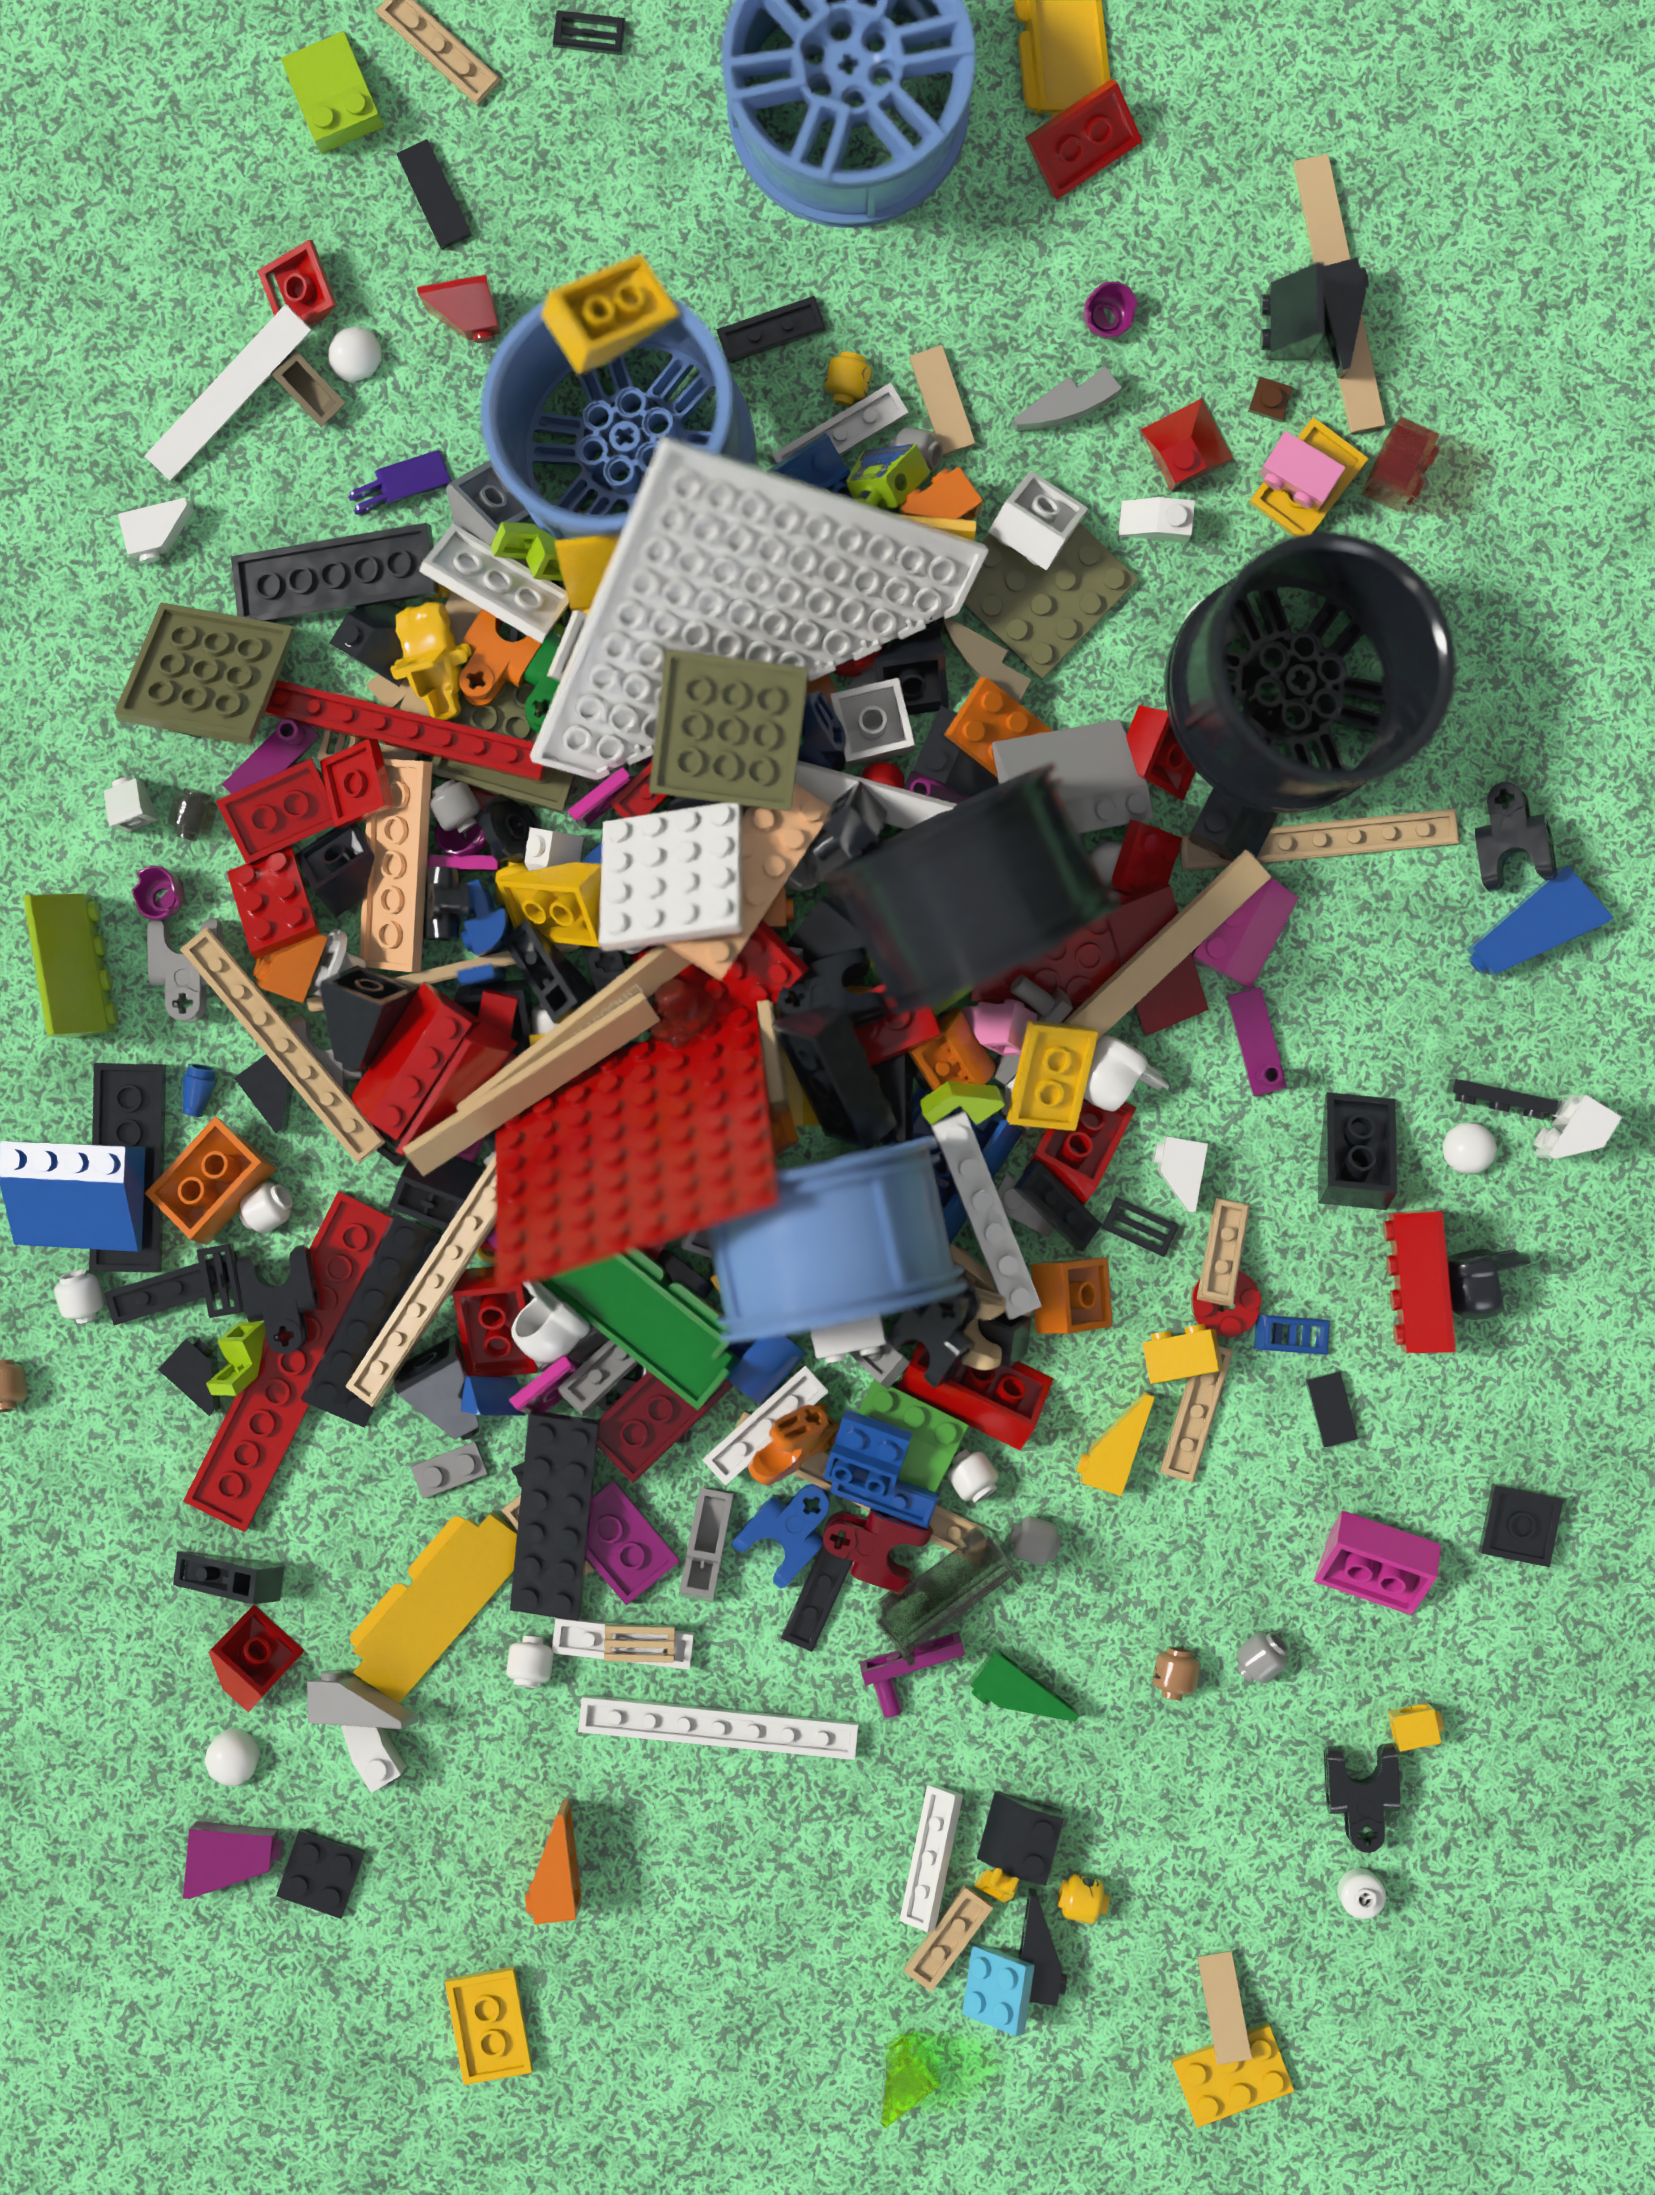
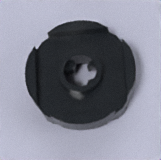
M498 795L487 802L483 810L477 814V822L491 846L490 850L493 857L499 862L508 860L511 863H523L530 828L541 829L533 810L527 804L520 806L514 800L504 795Z

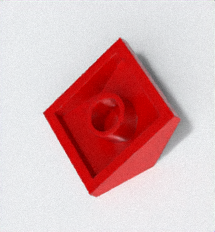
M313 240L305 241L257 270L274 316L280 311L281 307L269 278L271 273H274L285 304L307 325L324 320L337 306Z

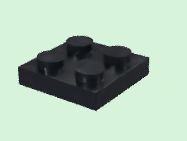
M1492 1484L1478 1552L1550 1567L1564 1499Z
M300 1828L276 1896L342 1919L366 1851Z

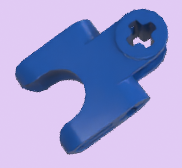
M808 1484L802 1487L786 1505L774 1494L771 1495L736 1534L731 1546L737 1551L742 1552L749 1549L759 1539L772 1538L777 1540L785 1551V1558L775 1571L773 1583L780 1589L785 1588L824 1544L823 1538L814 1529L828 1513L830 1503L828 1492L815 1484ZM817 1496L820 1509L817 1510L812 1507L810 1510H807L805 1508L807 1502L805 1497L813 1499Z

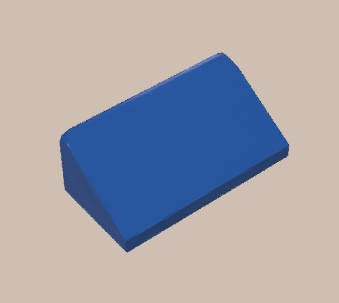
M466 1376L461 1411L483 1416H525L526 1413L517 1410L509 1400L521 1391L518 1379L514 1377Z

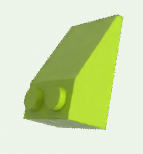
M344 31L280 58L300 109L321 154L385 127Z

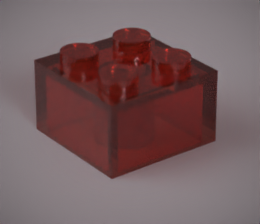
M1400 417L1388 432L1360 495L1397 512L1405 504L1410 506L1413 499L1418 497L1426 479L1420 477L1421 474L1426 472L1428 466H1432L1440 447L1435 445L1439 433Z

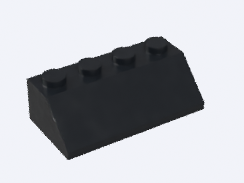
M822 1005L778 1019L771 1024L825 1136L868 1150L897 1125L892 1114V1105L884 1097L879 1086V1077L871 1069L865 1056L866 1050L862 1043L858 1041L852 1029L853 1022L845 1011Z

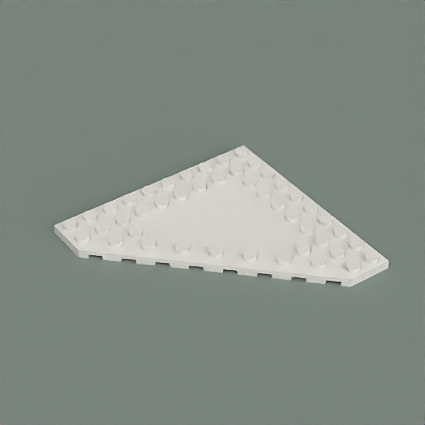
M663 436L530 754L531 760L534 763L595 780L610 775L609 771L627 762L631 765L654 754L665 649L809 667V681H813L836 670L835 666L852 658L856 661L880 650V645L897 637L901 640L925 629V624L943 616L947 619L959 613L989 550L984 544Z

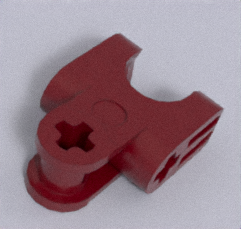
M872 1508L867 1519L849 1512L840 1511L829 1517L823 1535V1543L829 1553L852 1560L849 1572L856 1579L906 1595L914 1590L916 1584L915 1576L909 1568L897 1564L890 1556L889 1551L894 1546L900 1544L922 1547L931 1540L934 1532L930 1524L927 1529ZM840 1530L846 1532L844 1534V1537H840L837 1535Z

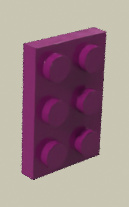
M615 1479L592 1497L586 1558L624 1604L628 1605L680 1562V1558Z

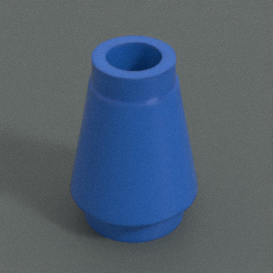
M188 1064L187 1071L183 1072L182 1113L194 1117L203 1116L218 1080L215 1077L216 1069L201 1064Z

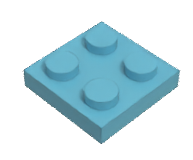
M972 1945L962 2014L1013 2036L1024 2035L1035 1965L985 1945Z

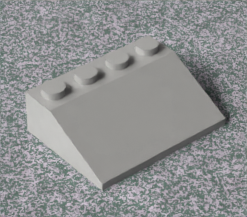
M1120 719L991 743L999 784L1050 762L1055 763L1057 770L1051 773L1050 776L1052 779L1056 777L1062 778L1063 783L1057 789L1079 833L1129 824L1130 819L1137 821L1154 819L1148 784L1145 779L1137 774L1126 739V733Z

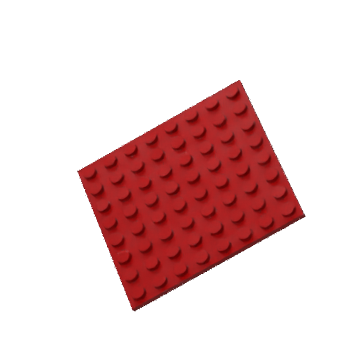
M756 1005L738 1009L732 1013L711 1020H704L699 1024L671 1031L665 1035L637 1042L632 1046L613 1051L496 1128V1288L499 1292L779 1204L759 1012Z

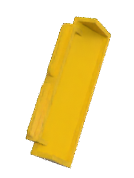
M1013 0L1016 19L1025 23V31L1017 39L1024 103L1027 108L1034 110L1035 115L1050 113V118L1052 119L1110 80L1102 0Z
M494 1510L480 1525L470 1517L466 1520L461 1516L452 1517L410 1565L408 1574L413 1579V1582L408 1587L403 1583L394 1584L352 1632L350 1641L356 1647L352 1652L364 1659L352 1673L384 1695L400 1703L514 1571L517 1530Z

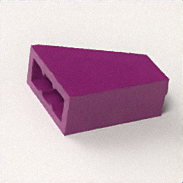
M196 1821L189 1828L183 1899H192L269 1872L274 1866L275 1861H280L282 1857L283 1840L278 1839V1829Z

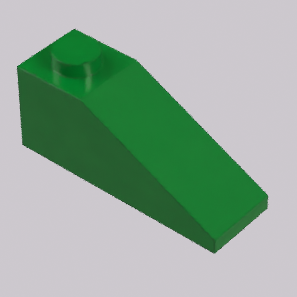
M995 1647L970 1679V1685L974 1688L971 1693L986 1705L992 1702L1000 1708L1076 1722L1080 1717L1077 1709Z

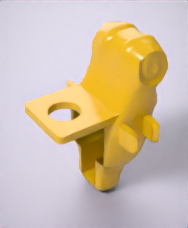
M426 602L418 607L409 606L395 615L396 633L401 641L403 658L398 659L395 665L390 668L392 675L395 679L408 678L416 696L426 702L429 715L432 718L444 721L453 719L461 712L458 694L460 689L459 676L462 671L461 664L467 662V657L472 655L470 646L467 643L455 644L454 635L450 630V617L444 604Z

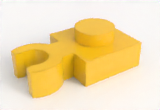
M999 1868L992 1869L991 1871L987 1869L979 1875L974 1888L1005 1903L1014 1897L1019 1879L1016 1877L1011 1878Z

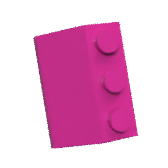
M1270 878L1192 951L1193 959L1251 990L1299 897L1273 878Z
M1342 1510L1331 1528L1313 1582L1412 1615L1438 1577L1441 1544Z

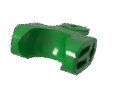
M561 624L555 625L524 674V679L536 686L525 703V714L529 727L537 733L540 732L547 715L543 714L538 718L536 710L543 711L545 708H550L560 684L559 681L547 675L566 631V627Z

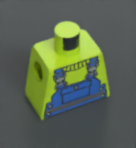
M917 443L863 450L847 479V487L854 501L878 509L892 508L901 505L906 500V496L914 491L931 472Z

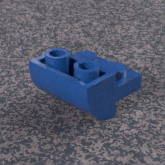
M826 433L767 470L854 500L847 487V479L851 472L843 463Z
M478 879L467 883L469 888V913H473L476 918L464 922L466 931L461 932L467 951H472L475 956L483 957L498 953L505 947L503 940L513 932V925L508 911L504 908L496 910L488 885Z
M787 1334L731 1341L726 1348L739 1357V1360L726 1378L749 1398L762 1405L807 1352Z
M846 1409L823 1478L889 1502L913 1433Z

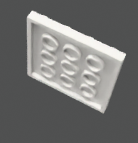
M720 803L603 822L599 945L604 951L742 931L743 808L741 804Z

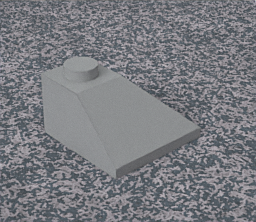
M491 459L450 482L446 487L454 524L490 546L501 522L525 523L531 517L526 507L504 484L495 470Z

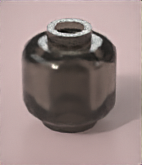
M184 788L183 793H177L173 796L167 822L172 828L178 830L177 837L197 841L198 835L206 836L212 832L218 806L211 800V794Z

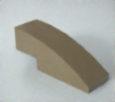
M296 350L271 374L320 427L324 426L346 405L344 400Z
M947 618L943 629L953 648L970 671L978 679L980 677L989 678L1020 703L1032 679L1003 664L1008 650L953 619Z

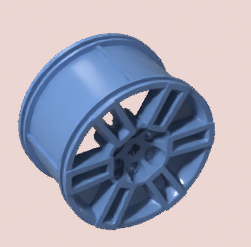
M735 0L728 15L722 43V71L727 96L730 133L737 155L747 174L770 200L791 214L809 222L839 228H858L880 224L902 216L925 201L942 184L956 163L965 140L975 68L973 29L969 14L962 0H845V2L828 5L826 2L840 0ZM864 1L875 3V8L863 5ZM805 9L812 15L806 22L797 14ZM895 10L914 23L896 28L889 19L892 11ZM779 25L795 41L793 49L756 54L763 42ZM837 31H846L851 35L845 41H838L832 37ZM871 42H879L884 46V49L874 53L870 52L866 46ZM929 42H934L938 47V50L905 55L907 48ZM811 54H818L823 57V61L817 65L809 64L806 58ZM851 67L853 74L845 75L843 68ZM949 71L953 82L950 96L941 117L937 122H934L901 88L903 80L907 78ZM785 72L791 75V79L745 88L744 84L745 79L749 77ZM878 77H886L890 80L889 83L878 87L873 83ZM818 89H826L831 95L822 97L813 93ZM803 100L806 103L808 112L793 149L786 151L767 134L756 118L755 111L761 108ZM852 100H858L864 105L852 108L847 104ZM888 108H893L921 136L922 140L915 147L909 144L884 114ZM824 121H831L834 124V128L821 166L813 165L808 159L822 123ZM867 123L893 154L894 159L889 163L870 169L844 171L841 164L852 128H858Z
M670 295L668 296L679 311L678 317L629 348H651L672 354V360L646 393H643L639 388L633 387L623 354L607 362L616 389V393L613 396L607 397L594 368L578 374L541 316L546 301L532 309L514 326L492 359L486 375L481 401V425L488 455L504 484L526 507L537 526L557 540L622 534L649 471L648 463L654 458L663 436L755 467L756 437L752 417L738 385L729 372L727 362L720 347L701 319L686 305ZM693 367L698 368L700 371L699 375L672 404L667 403L668 399ZM575 371L590 403L583 412V418L544 413L542 408L549 396L568 375ZM717 388V414L713 432L683 429L682 424L709 394ZM637 407H640V409L637 412L629 413ZM603 421H608L604 426L598 427ZM657 425L668 426L663 433H653ZM534 432L577 438L574 445L534 443L532 440ZM625 440H628V441H631L632 443H631V444L626 443V442L624 443V441H625ZM603 450L602 456L598 460L592 461L596 452ZM532 463L580 466L582 472L553 506L541 497L533 475ZM623 470L630 471L626 480L615 481L619 472ZM597 491L598 497L586 514H576L590 496ZM618 504L629 506L631 511L626 514L610 516Z
M935 1136L892 1147L884 1145L868 1150L855 1151L830 1160L798 1167L776 1169L779 1204L707 1226V1234L725 1313L717 1318L718 1325H727L728 1327L720 1332L721 1340L739 1341L838 1324L922 1304L966 1289V1279H956V1275L963 1273L964 1268L963 1265H953L932 1163L939 1161L940 1157L939 1155H930L929 1148L937 1146Z

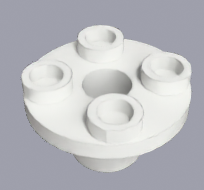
M339 929L332 930L328 935L321 933V935L328 938L308 988L309 992L316 996H321V980L356 965L366 969V963L363 959L346 951L347 934Z

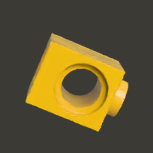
M1429 1703L1414 1705L1412 1710L1411 1706L1388 1711L1394 1745L1400 1752L1441 1744L1439 1733L1444 1732L1443 1719L1440 1711H1435Z

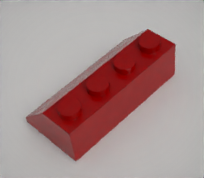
M423 982L353 1091L350 1099L369 1122L395 1140L404 1138L461 1044L482 1020L427 982Z
M483 1020L461 1044L402 1139L396 1152L407 1156L403 1150L405 1146L457 1113L456 1106L517 1058L512 1053L518 1042Z
M1433 1209L1388 1213V1221H1383V1234L1386 1242L1391 1241L1392 1255H1387L1386 1265L1388 1275L1394 1276L1395 1290H1390L1392 1311H1397L1399 1323L1393 1325L1395 1345H1401V1351L1405 1353L1456 1352L1443 1212Z
M918 1340L908 1360L910 1364L903 1371L896 1389L1021 1451L1036 1427L1054 1378L1019 1361L1010 1368L998 1366L989 1370H979L962 1364L948 1382L934 1389L924 1379V1373L930 1365L929 1351Z

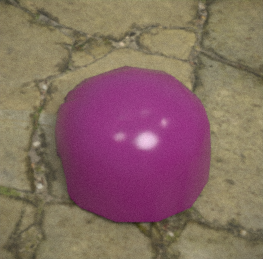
M1119 281L1101 284L1088 295L1085 301L1083 316L1086 327L1092 334L1102 339L1120 337L1134 324L1138 300L1131 288ZM1104 308L1109 309L1114 315L1112 325L1108 322Z
M478 823L466 830V839L464 832L459 833L457 828L445 831L439 826L435 827L434 830L437 846L449 855L459 857L478 855L487 844L483 830Z
M154 865L139 870L137 872L138 883L131 890L136 901L137 910L145 918L158 921L167 920L178 913L184 903L185 893L183 882L169 869ZM169 890L155 902V897L159 891Z

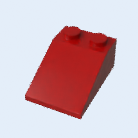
M1083 1098L1076 1131L1046 1128L1023 1172H1025L1032 1160L1040 1162L1081 1204L1085 1205L1097 1189L1137 1107L1125 1101L1119 1109L1112 1112L1092 1105Z
M496 1266L465 1269L452 1289V1296L467 1375L501 1377L537 1373L535 1361L523 1353L515 1343L511 1333L516 1317L530 1303L529 1289L524 1285H520L499 1292L496 1288Z

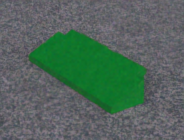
M640 1248L538 1280L555 1296L571 1306L586 1321L697 1410L700 1409L739 1360V1357L726 1348L731 1341L721 1340L720 1332L728 1328L727 1325H718L717 1318L722 1316V1314L684 1283L675 1281L671 1284L664 1278V1268Z

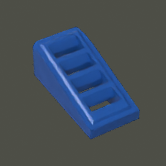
M1259 1314L1256 1320L1254 1349L1328 1355L1330 1320ZM1272 1323H1274L1273 1342L1271 1343ZM1283 1324H1288L1287 1344H1282ZM1297 1325H1303L1301 1346L1296 1345ZM1311 1326H1317L1315 1347L1309 1346ZM1318 1326H1320V1337H1318Z

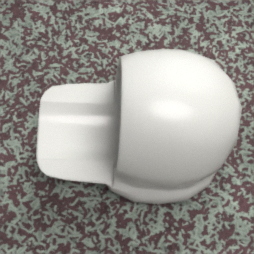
M1103 1035L1097 1040L1084 1093V1098L1092 1105L1103 1110L1116 1111L1128 1098L1137 1080L1156 1090H1160L1162 1087L1168 1090L1169 1084L1162 1078L1161 1072L1148 1065L1146 1056L1139 1050L1109 1035Z
M536 1280L524 1284L534 1298L516 1317L511 1333L515 1343L524 1354L539 1363H554L563 1355L567 1356L579 1339L588 1334L590 1326L589 1322L571 1306L560 1300Z

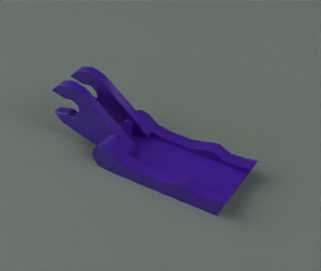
M436 450L377 469L375 474L378 480L350 491L348 498L350 501H355L380 489L382 490L383 494L355 506L354 513L359 515L377 508L386 502L388 505H391L405 498L446 486L452 481L440 451Z

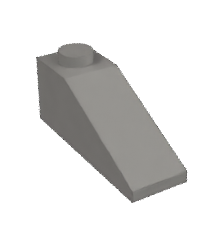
M340 1670L322 1671L320 1677L307 1681L308 1723L403 1729L418 1722L417 1714L357 1677L342 1676V1671Z

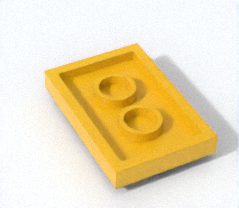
M1312 417L1297 438L1345 467L1318 510L1313 507L1306 509L1293 500L1294 495L1284 489L1281 491L1274 490L1264 482L1248 502L1293 537L1312 533L1369 459L1314 417Z
M1028 1020L1006 1120L1013 1125L1076 1131L1099 1032L1094 1027Z
M515 1966L447 1978L445 1986L463 2084L468 2085L532 2073L533 2063Z
M1269 2023L1247 2031L1251 2060L1217 2065L1213 2044L1171 2059L1197 2128L1295 2092Z

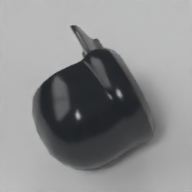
M1476 1249L1448 1256L1447 1264L1452 1311L1470 1320L1487 1319L1504 1312V1303L1497 1271L1530 1264L1531 1258L1529 1253L1519 1252L1516 1249L1492 1252L1488 1249Z

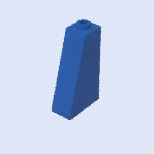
M1565 865L1557 870L1558 875L1556 879L1544 881L1468 947L1466 950L1471 954L1468 960L1480 974L1486 972L1488 975H1494L1597 928L1614 917L1568 865Z

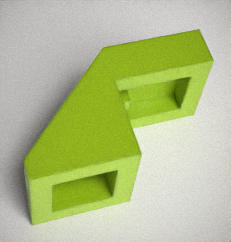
M501 522L490 546L494 557L526 559L533 579L564 581L555 547L556 538L534 524Z
M947 1081L920 1100L923 1116L931 1125L958 1106L964 1109L976 1125L1005 1106L1002 1093L997 1086Z
M237 1322L217 1340L227 1365L206 1383L211 1395L237 1396L258 1377L266 1331L264 1322Z

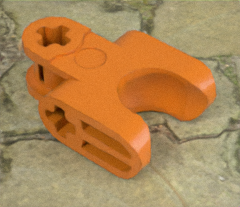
M484 609L481 610L461 644L467 643L470 646L472 655L469 656L470 660L460 673L459 685L466 701L476 707H485L491 704L506 681L519 688L526 683L524 674L542 646L540 642L529 636L516 642L503 640L499 636V629L504 621ZM482 681H484V687L476 686L475 689H473V683L479 685Z
M820 1402L815 1406L804 1405L778 1418L769 1431L773 1441L757 1451L748 1465V1470L752 1477L763 1485H771L796 1472L805 1459L816 1453L820 1454L835 1444L841 1422L837 1424L827 1413L829 1410L828 1405L825 1402Z

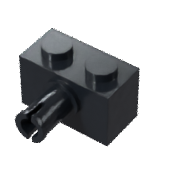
M861 781L857 782L833 802L822 825L828 832L811 843L812 851L821 861H826L829 856L841 847L850 857L859 850L866 853L879 841L877 836L884 829L882 824L887 811Z

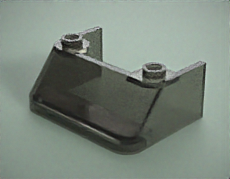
M978 1526L974 1527L961 1538L964 1542L899 1592L896 1593L894 1589L890 1590L877 1601L880 1607L875 1611L876 1622L910 1667L916 1663L914 1650L1010 1577H1013L1018 1585L1024 1582L1020 1567L988 1527L982 1530Z

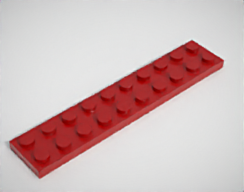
M342 1191L337 1192L309 1248L314 1264L320 1308L317 1311L305 1313L308 1340L300 1350L288 1354H280L269 1346L267 1336H265L258 1377L235 1396L183 1502L244 1533L248 1530L310 1407V1404L301 1400V1396L392 1216ZM286 1329L285 1332L281 1333L282 1340L287 1339L289 1341L294 1338V1332L287 1331Z

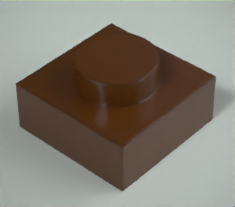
M1259 377L1248 412L1281 422L1293 387Z

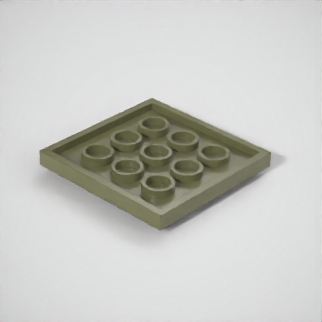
M1081 523L1078 524L1059 555L1047 570L1031 563L1024 555L1010 546L1002 544L995 536L989 534L981 542L989 551L963 605L1042 680L1138 581V578Z
M161 602L114 711L117 721L252 746L294 639L293 626Z
M665 649L649 792L791 811L809 667Z
M467 657L468 660H467V662L464 663L463 669H464V667L466 666V664L468 663V661L470 660L469 657ZM482 681L479 685L473 683V689H475L476 686L484 687V681ZM506 681L496 699L485 707H476L467 702L460 687L458 694L461 712L457 717L447 721L536 742L539 733L534 732L529 727L525 714V703L536 686L526 681L519 688ZM545 708L543 711L536 710L537 717L540 718L543 714L547 715L549 708ZM434 757L432 762V777L445 781L454 779L456 783L465 782L470 788L494 795H504L512 800L561 814L565 812L576 774L546 766L542 783L438 757Z

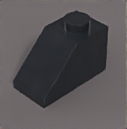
M265 1054L234 1079L276 1134H281L288 1128L294 1086L270 1057Z
M1005 1312L990 1320L978 1318V1327L982 1336L987 1341L997 1344L1001 1348L1002 1355L999 1366L1010 1368L1027 1354L1032 1318L1020 1315L1009 1320Z
M191 1336L178 1346L158 1370L208 1416H211L221 1408L220 1395H211L206 1383L219 1372L218 1359L212 1354L215 1348L202 1337L196 1339Z

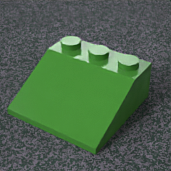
M875 1378L857 1412L913 1433L898 1479L936 1492L969 1426L891 1386L889 1389L885 1388Z

